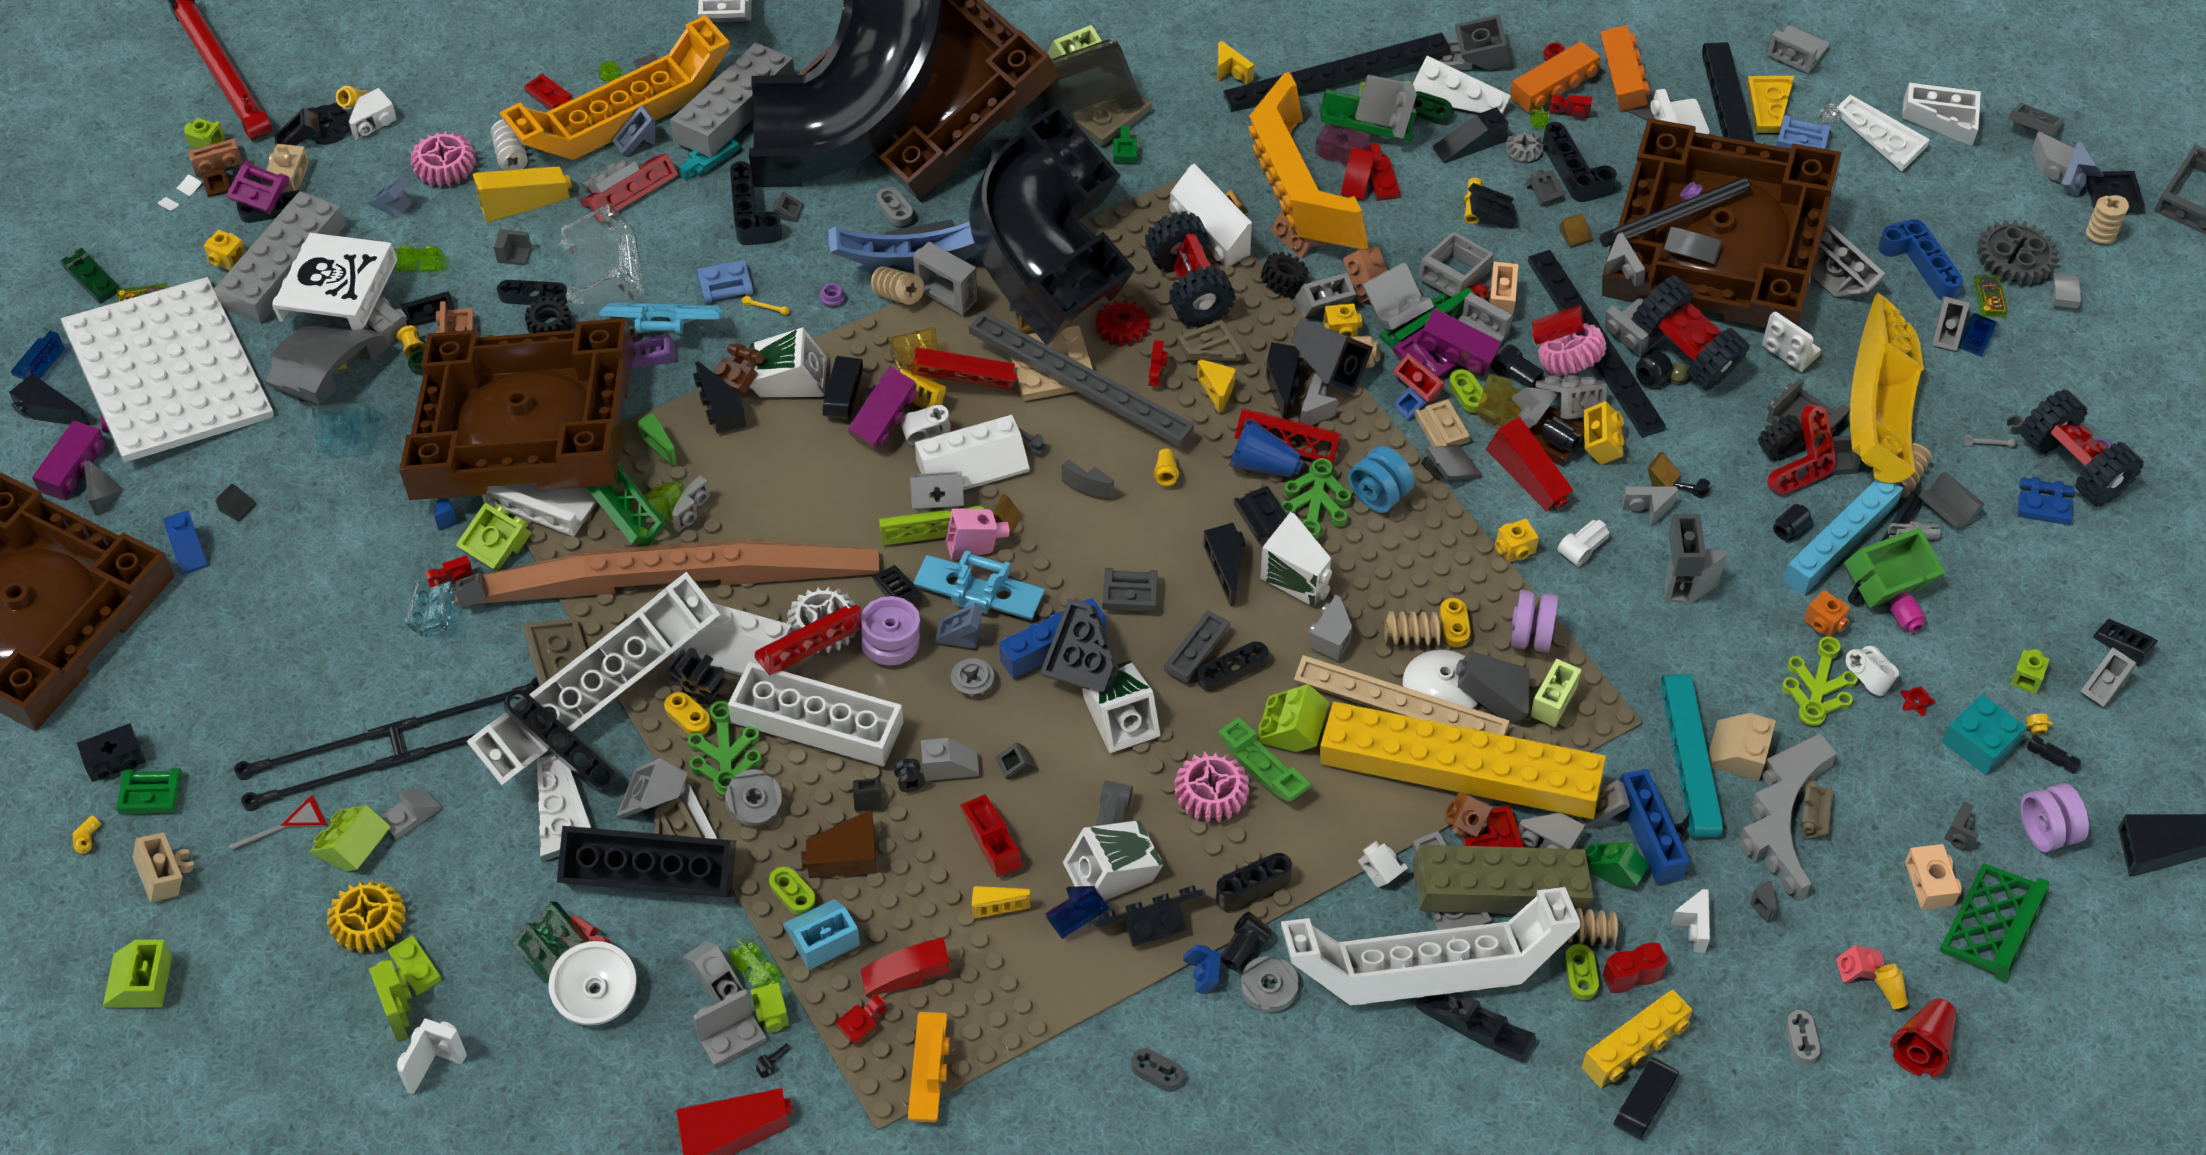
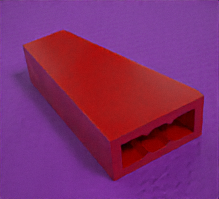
M1520 416L1500 427L1486 447V451L1546 512L1553 507L1558 510L1569 502L1568 497L1573 492V489Z
M778 1088L676 1109L683 1155H733L788 1128V1116L793 1115L790 1098L784 1099L783 1089Z

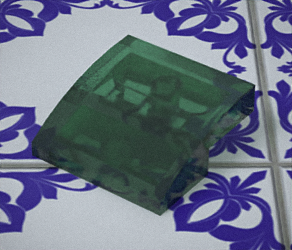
M550 901L535 923H526L512 945L542 982L547 983L556 961L567 950L578 944L589 942V939L558 902Z

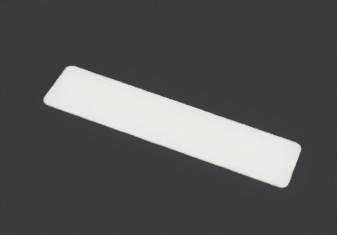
M688 784L680 796L701 836L717 839L691 786Z

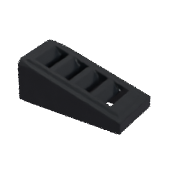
M305 108L301 109L275 134V146L277 144L296 146L320 131L318 116Z
M896 565L872 576L885 597H899L908 593L901 598L909 601L915 607L922 604L921 593ZM894 574V577H892V578H890V579H888V580H886V581L883 580V579H885V578H887V577H889V576H891V575ZM897 580L899 581L898 583H896V584H894V585H892V586H890V587L888 586L889 584H891V583H893V582H895V581H897ZM900 587H903L902 589H900V590L894 592V590H896V589H898V588H900Z
M2109 618L2093 636V638L2110 649L2113 647L2136 662L2138 667L2153 652L2158 640L2145 633ZM2109 629L2114 631L2111 636L2105 634ZM2118 635L2123 637L2121 640L2116 639Z

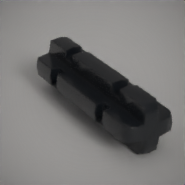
M2036 735L2028 742V750L2035 754L2037 752L2041 753V757L2059 767L2061 765L2065 766L2064 769L2071 773H2075L2081 764L2079 758L2073 755L2071 757L2068 756V752L2049 742L2047 744L2043 743L2044 739Z

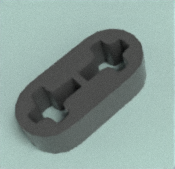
M1147 1048L1137 1050L1133 1054L1132 1070L1141 1079L1167 1092H1174L1182 1086L1183 1070L1177 1063ZM1150 1060V1066L1140 1067V1061ZM1175 1073V1079L1165 1080V1074Z

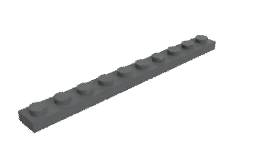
M984 311L969 326V334L1179 447L1194 430V424Z

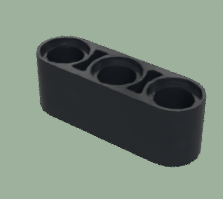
M836 356L823 401V416L850 419L862 377L863 359Z
M1274 853L1222 876L1216 885L1215 901L1217 906L1224 911H1232L1283 889L1290 882L1291 859L1284 853ZM1280 869L1284 872H1276L1274 870ZM1255 880V881H1258L1259 883H1255V884H1254V883H1250L1249 881ZM1230 891V892H1233L1234 894L1228 895V894H1225L1224 892Z
M1652 1057L1621 1107L1613 1125L1640 1140L1672 1088L1679 1070Z

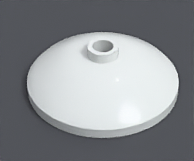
M1450 650L1428 651L1415 657L1405 669L1402 683L1405 688L1475 709L1479 704L1477 700L1458 687L1456 666L1459 660L1465 658L1460 653Z
M601 941L581 943L567 950L556 961L549 977V994L557 1011L573 1023L588 1026L607 1023L622 1014L630 1005L637 986L635 968L627 954L617 946ZM594 987L601 988L598 993H591V990Z

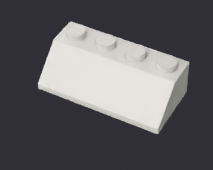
M1195 163L1192 164L1170 192L1169 209L1171 213L1177 212L1178 215H1181L1182 211H1187L1188 215L1192 212L1199 216L1210 238L1209 250L1217 261H1220L1228 268L1250 256L1252 222Z
M1012 415L915 442L916 462L921 474L962 471L963 490L1030 471L1021 433ZM934 487V492L929 493L934 494L935 498H939L940 494L945 493V491L942 492L939 487Z
M712 603L721 615L676 650L674 657L676 658L682 649L687 652L689 648H695L701 659L705 654L714 659L710 664L711 666L722 667L725 672L742 676L748 662L759 664L755 659L756 650L792 633L791 624Z

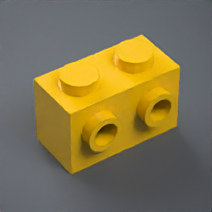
M1607 401L1584 409L1585 450L1600 465L1623 457V445L1625 443L1622 435L1623 417Z

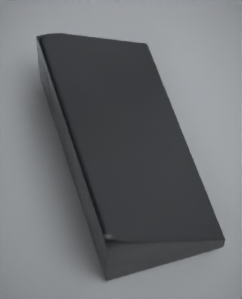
M449 291L401 304L402 311L407 317V326H417L435 321L436 311H440V302L446 301L447 309L455 310Z

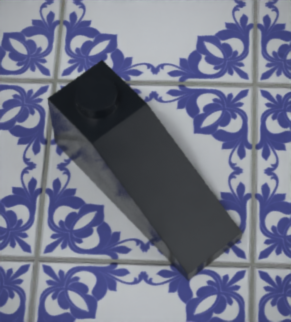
M1497 107L1476 114L1433 145V149L1444 164L1506 142L1509 122Z
M33 374L9 391L13 401L11 405L20 415L26 414L33 420L70 425L73 420L90 425L83 408Z
M1234 522L1204 530L1203 547L1230 607L1236 604L1242 547L1245 546L1244 536L1241 531H1237Z

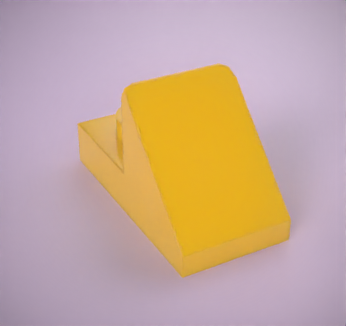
M1220 41L1218 43L1217 81L1219 82L1231 73L1237 80H1241L1245 84L1251 83L1254 80V64L1226 43Z

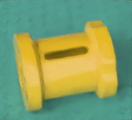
M405 326L398 331L397 338L403 344L404 354L407 358L414 351L425 349L424 342L419 339L417 327Z

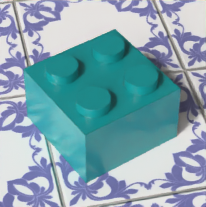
M1981 694L1948 726L1942 743L1984 775H1987L2019 745L2027 726L1984 694Z

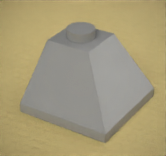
M661 758L635 768L616 817L622 819L678 798L686 788L685 779L688 773Z

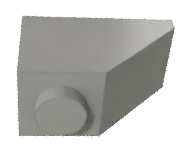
M2039 131L2034 141L2032 152L2041 174L2062 184L2075 148Z
M1947 296L1942 297L1932 346L1957 351L1970 302Z
M950 738L921 740L925 781L979 776L977 750Z

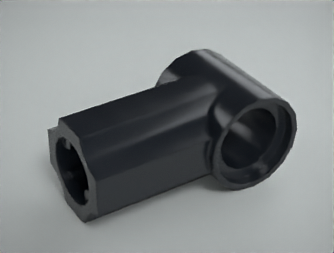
M1506 345L1491 362V368L1496 374L1501 377L1510 375L1530 388H1535L1536 381H1540L1544 375V370L1523 358L1522 352L1514 345Z
M1249 911L1243 914L1236 922L1233 929L1235 934L1221 954V963L1236 972H1242L1255 950L1264 945L1272 932L1271 928Z

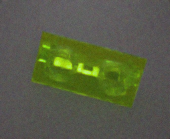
M404 245L400 246L399 249H394L398 259L394 269H398V271H416V263H420V271H438L444 267L443 259L440 258H446V256L436 246L414 249L412 246Z
M740 938L736 939L740 946L733 947L730 950V960L743 974L750 968L753 969L746 978L755 989L771 985L774 981L779 982V984L783 983L776 975L779 972L778 968L768 959L764 961L760 956L762 950L752 940L746 942Z

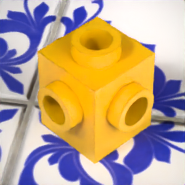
M219 229L203 245L208 261L216 267L220 266L229 271L246 253L242 239L232 233H226Z
M1355 304L1325 306L1324 327L1350 338L1357 336L1358 328H1362L1361 313L1356 312Z
M1525 518L1514 523H1507L1498 528L1495 547L1500 555L1503 554L1507 562L1510 563L1515 560H1523L1529 555L1536 553L1539 537Z

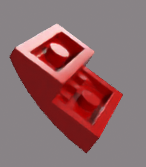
M1578 305L1533 319L1532 334L1535 344L1538 345L1583 331V323L1585 322L1582 306Z

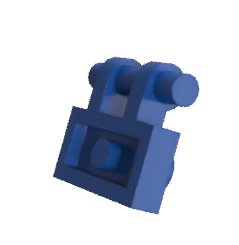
M2037 477L2020 479L2019 488L2029 489V492L2020 491L2017 517L2070 526L2073 500L2062 498V495L2072 496L2074 486L2064 485V482L2055 481L2054 483L2040 481V478ZM2039 491L2052 493V496L2041 495Z

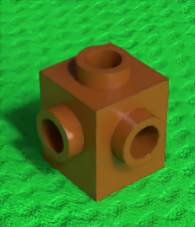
M1459 791L1455 800L1448 805L1444 821L1453 825L1451 828L1452 832L1466 838L1467 834L1477 837L1485 829L1488 822L1487 817L1492 807Z

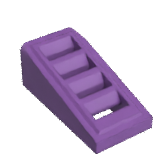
M669 333L633 342L636 357H633L632 367L676 362L675 343Z

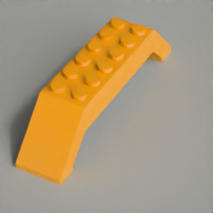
M704 15L685 24V31L670 53L658 60L548 112L526 108L520 102L500 111V116L524 145L575 160L612 142L611 139L641 105L647 109L655 121L685 107L704 89L728 51L730 42L710 19Z
M1290 72L1284 73L1249 115L1251 126H1248V131L1251 139L1255 141V144L1251 145L1255 158H1258L1262 172H1265L1268 185H1273L1272 191L1275 199H1280L1279 205L1282 213H1287L1286 219L1289 228H1294L1298 237L1357 249L1368 248L1363 213L1355 196L1347 198L1319 191L1290 135L1295 126L1303 122L1296 83Z

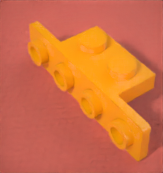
M918 1013L908 1108L909 1121H938L941 1082H946L947 1064H943L944 1055H949L950 1038L946 1037V1013Z

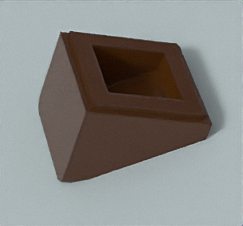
M225 168L201 174L208 197L228 192L230 183Z

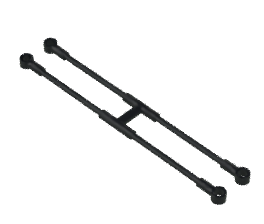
M535 677L531 680V683L512 688V691L418 718L414 716L367 730L368 732L275 759L270 760L268 758L254 763L241 761L235 765L234 771L238 779L247 780L252 774L272 769V766L369 738L372 740L389 735L394 755L375 760V763L278 791L274 789L260 794H255L254 792L245 793L241 798L242 805L245 810L254 811L261 804L279 800V797L375 769L382 770L426 757L430 753L465 744L475 734L427 748L420 747L405 752L400 732L418 727V724L505 700L515 690H523L531 694L537 689L538 679ZM247 769L245 772L240 773L241 770ZM249 800H254V802L247 804Z

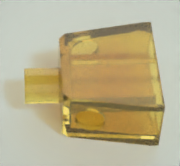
M935 327L889 338L890 356L899 370L905 369L912 372L914 350L916 347L939 351ZM922 376V377L927 378V379H929V380H931V381H935V378H933V377Z

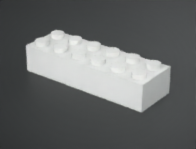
M748 662L728 703L731 723L744 727H755L758 731L883 767L904 723L901 704L781 670L769 676L761 665Z

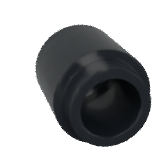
M1554 417L1552 420L1548 419L1541 429V433H1543L1542 439L1562 451L1572 452L1581 439V434L1577 433V429L1557 417Z
M1793 504L1775 520L1773 525L1774 533L1784 541L1794 539L1811 524L1810 511L1803 505Z

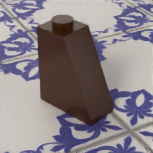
M873 811L859 814L806 840V851H801L802 868L808 869L809 878L877 873Z

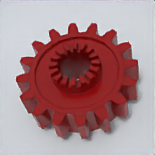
M1124 299L1119 304L1117 300H1114V305L1112 306L1106 303L1105 310L1099 309L1098 316H1096L1097 334H1101L1103 341L1109 339V345L1118 342L1119 347H1122L1123 343H1127L1131 347L1132 338L1135 337L1136 342L1140 343L1141 333L1142 337H1147V330H1150L1149 313L1144 312V306L1137 308L1136 301L1127 304V299ZM1119 318H1126L1127 320H1124V322H1122V320L1120 321Z

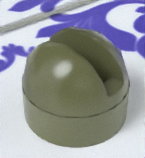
M1673 363L1670 381L1678 385L1683 384L1689 377L1687 374L1688 367L1682 363Z

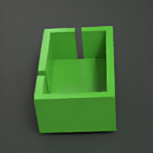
M1921 528L1859 549L1844 562L1854 582H1860L1861 586L1858 589L1869 608L1886 603L1903 592H1908L1909 594L1910 592L1926 588L1946 573Z

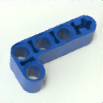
M1910 219L1884 228L1878 246L1881 254L1894 257L1906 253L1939 300L1942 301L1943 296L1957 298L1963 278L1925 223L1918 219Z

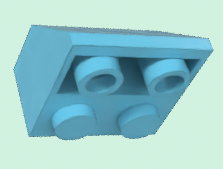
M835 899L783 923V927L808 970L860 946L857 926L845 906Z

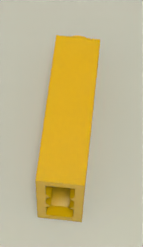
M560 166L478 172L473 174L480 207L487 223L570 199L568 189H571L572 185L568 174L563 175Z

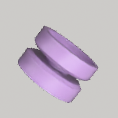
M1520 589L1517 606L1514 607L1512 618L1511 648L1525 649L1528 646L1530 634H1534V650L1536 652L1549 653L1558 595L1544 593L1540 598L1539 608L1535 609L1536 595L1534 591Z
M889 596L871 601L863 609L861 615L862 651L869 659L878 664L888 666L899 665L909 661L917 653L920 645V617L915 606L903 598Z
M2061 783L2047 788L2046 791L2040 789L2023 796L2020 810L2025 831L2038 850L2048 852L2061 848L2063 845L2069 846L2085 841L2089 831L2088 815L2081 797L2071 785Z

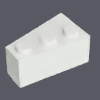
M1909 83L1903 100L1902 118L1972 146L1979 127L1981 92Z

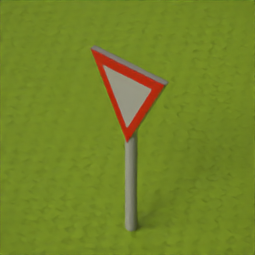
M311 795L282 824L230 844L229 849L233 850L287 827L327 826L313 795Z

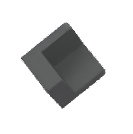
M500 229L494 245L497 263L526 265L532 249L529 233Z
M1851 436L1832 437L1836 467L1831 475L1857 474L1861 456L1852 451Z

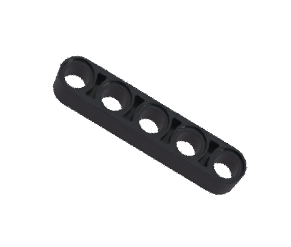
M515 690L506 697L504 701L506 713L590 788L602 791L613 784L615 779L613 769L527 692ZM511 698H522L525 703L524 709L520 711L514 710L510 704ZM540 715L545 719L546 724L543 729L533 727L531 723L533 716ZM554 734H562L566 738L565 747L558 748L554 746L552 742ZM582 752L587 758L585 766H577L574 763V753ZM601 770L607 774L608 779L605 785H599L595 782L594 773Z

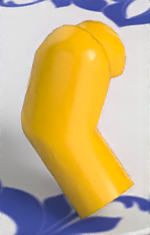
M93 815L84 821L72 834L73 848L78 853L84 854L91 850V834L101 826V822Z

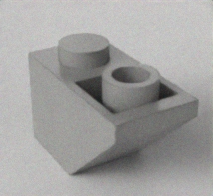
M1335 595L1331 603L1327 602L1324 605L1320 614V620L1312 623L1308 636L1311 637V649L1338 661L1350 643L1352 625L1341 597Z
M1555 813L1524 819L1521 821L1518 831L1522 843L1528 847L1576 849L1582 839L1585 825L1562 813Z
M704 941L682 957L694 978L716 1003L724 1000L727 995L733 992L744 990L718 945Z

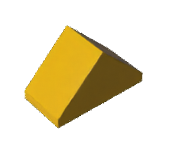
M1199 360L1197 363V378L1218 412H1222L1235 386L1236 369L1206 360Z

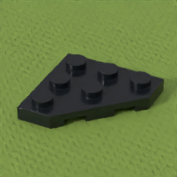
M1069 599L1040 674L1046 678L1109 695L1119 669L1097 610L1090 604Z

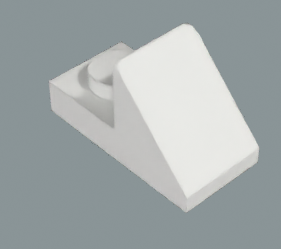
M1702 889L1674 912L1671 925L1689 927L1688 936L1689 941H1694V952L1705 953L1710 940L1709 891L1707 889Z

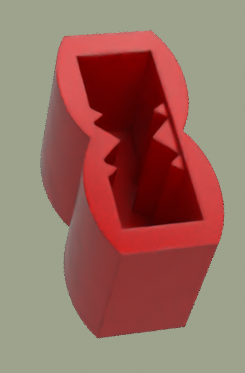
M1646 943L1640 945L1634 951H1620L1612 954L1606 960L1602 976L1610 993L1627 992L1636 985H1649L1659 981L1664 975L1668 959L1660 943Z

